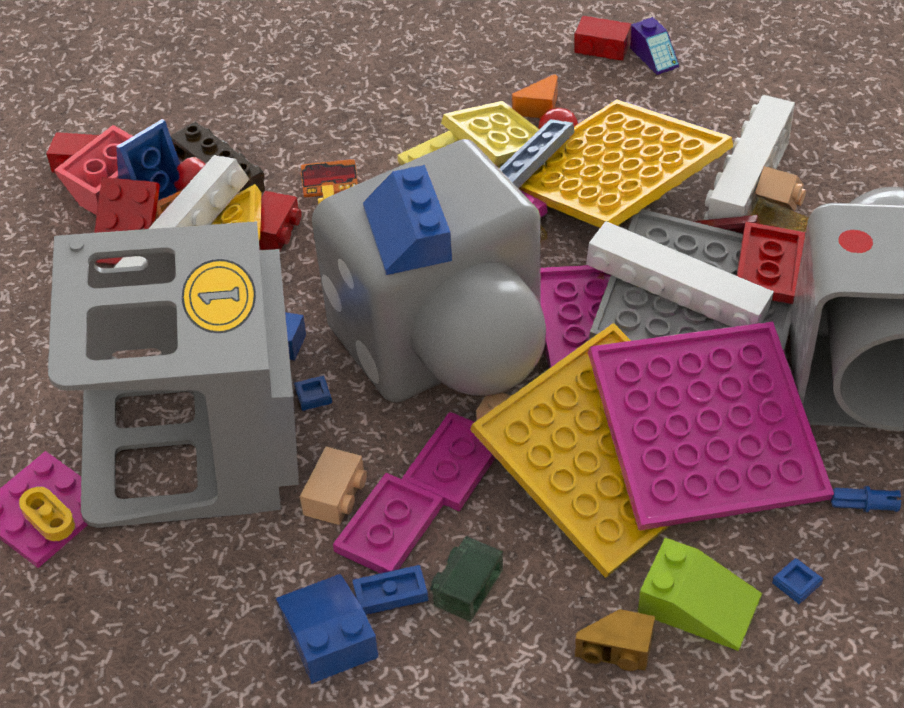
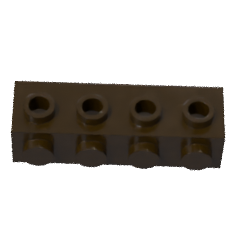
M195 121L171 135L178 159L182 162L187 158L196 157L207 163L214 155L235 158L249 178L248 182L239 192L255 184L261 192L265 191V176L262 169L249 162L242 153H237L229 147L226 141H221L213 135L210 129L204 128Z

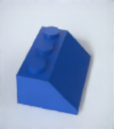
M421 165L393 171L363 202V207L386 275L452 261L451 232L426 166Z

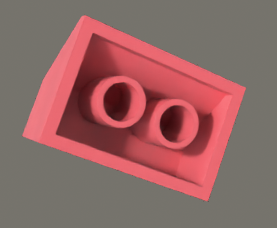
M115 125L109 127L55 169V174L77 203L96 216L102 177L118 179L116 146L133 137Z

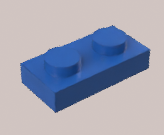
M420 565L352 580L355 596L366 615L428 601V592Z

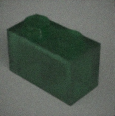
M465 536L460 546H455L451 550L447 566L443 572H438L433 578L430 589L433 592L434 606L471 622L503 571V551Z

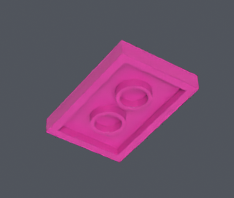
M449 412L401 479L443 497V505L460 511L495 460V457L471 432L470 429L474 421Z
M385 473L333 543L334 552L378 573L399 570L443 507V497Z

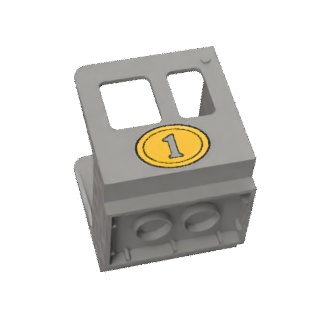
M257 221L54 236L48 376L51 384L60 390H84L81 515L84 522L92 527L103 528L281 510L279 486L299 485L294 402L279 249L259 251ZM141 256L147 260L146 264L133 267L104 269L95 265L97 260L106 258ZM155 348L161 351V354L158 356L120 359L112 356L117 351ZM190 392L194 395L195 417L191 422L134 428H119L116 426V402L122 397ZM191 444L196 447L198 486L193 492L120 499L115 495L116 455L121 450Z

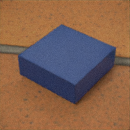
M324 375L294 383L302 411L332 404V397Z
M795 558L773 577L772 584L800 604L822 584L823 578Z

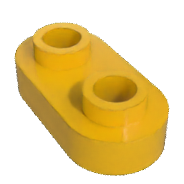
M34 487L22 494L19 506L23 516L44 538L50 541H60L72 534L75 528V521L71 511L49 489Z

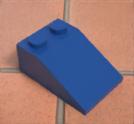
M161 119L116 146L118 179L159 183L158 201L177 193L174 181L179 180L180 175L177 167L180 162L165 120Z
M341 574L276 598L311 684L379 658L376 635L362 606Z

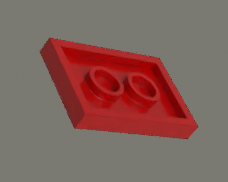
M102 177L94 233L149 229L156 219L160 184L149 181ZM123 257L99 259L95 263L117 265Z
M745 222L736 276L774 291L772 301L793 304L805 232Z

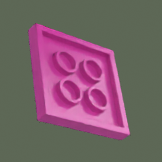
M46 451L0 488V539L37 568L43 565L88 525L84 522L81 515V476ZM34 487L49 489L71 511L75 521V528L72 534L60 541H50L44 538L23 516L19 506L22 494Z

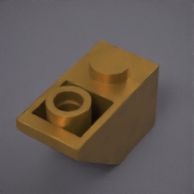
M621 609L611 613L577 632L575 638V657H580L591 664L601 662L615 664L626 671H635L637 669L646 671L653 638L655 616Z

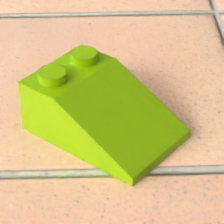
M665 538L640 590L638 613L655 616V620L739 651L762 593L699 549Z

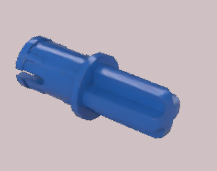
M864 486L863 489L833 488L834 495L831 498V504L834 508L863 509L864 513H868L870 510L899 512L901 508V500H897V498L901 497L899 490H872L869 486Z

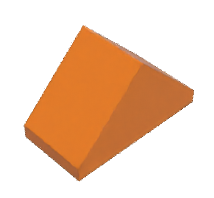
M553 74L513 93L512 109L523 117L541 118L549 109L555 108L558 95V76Z

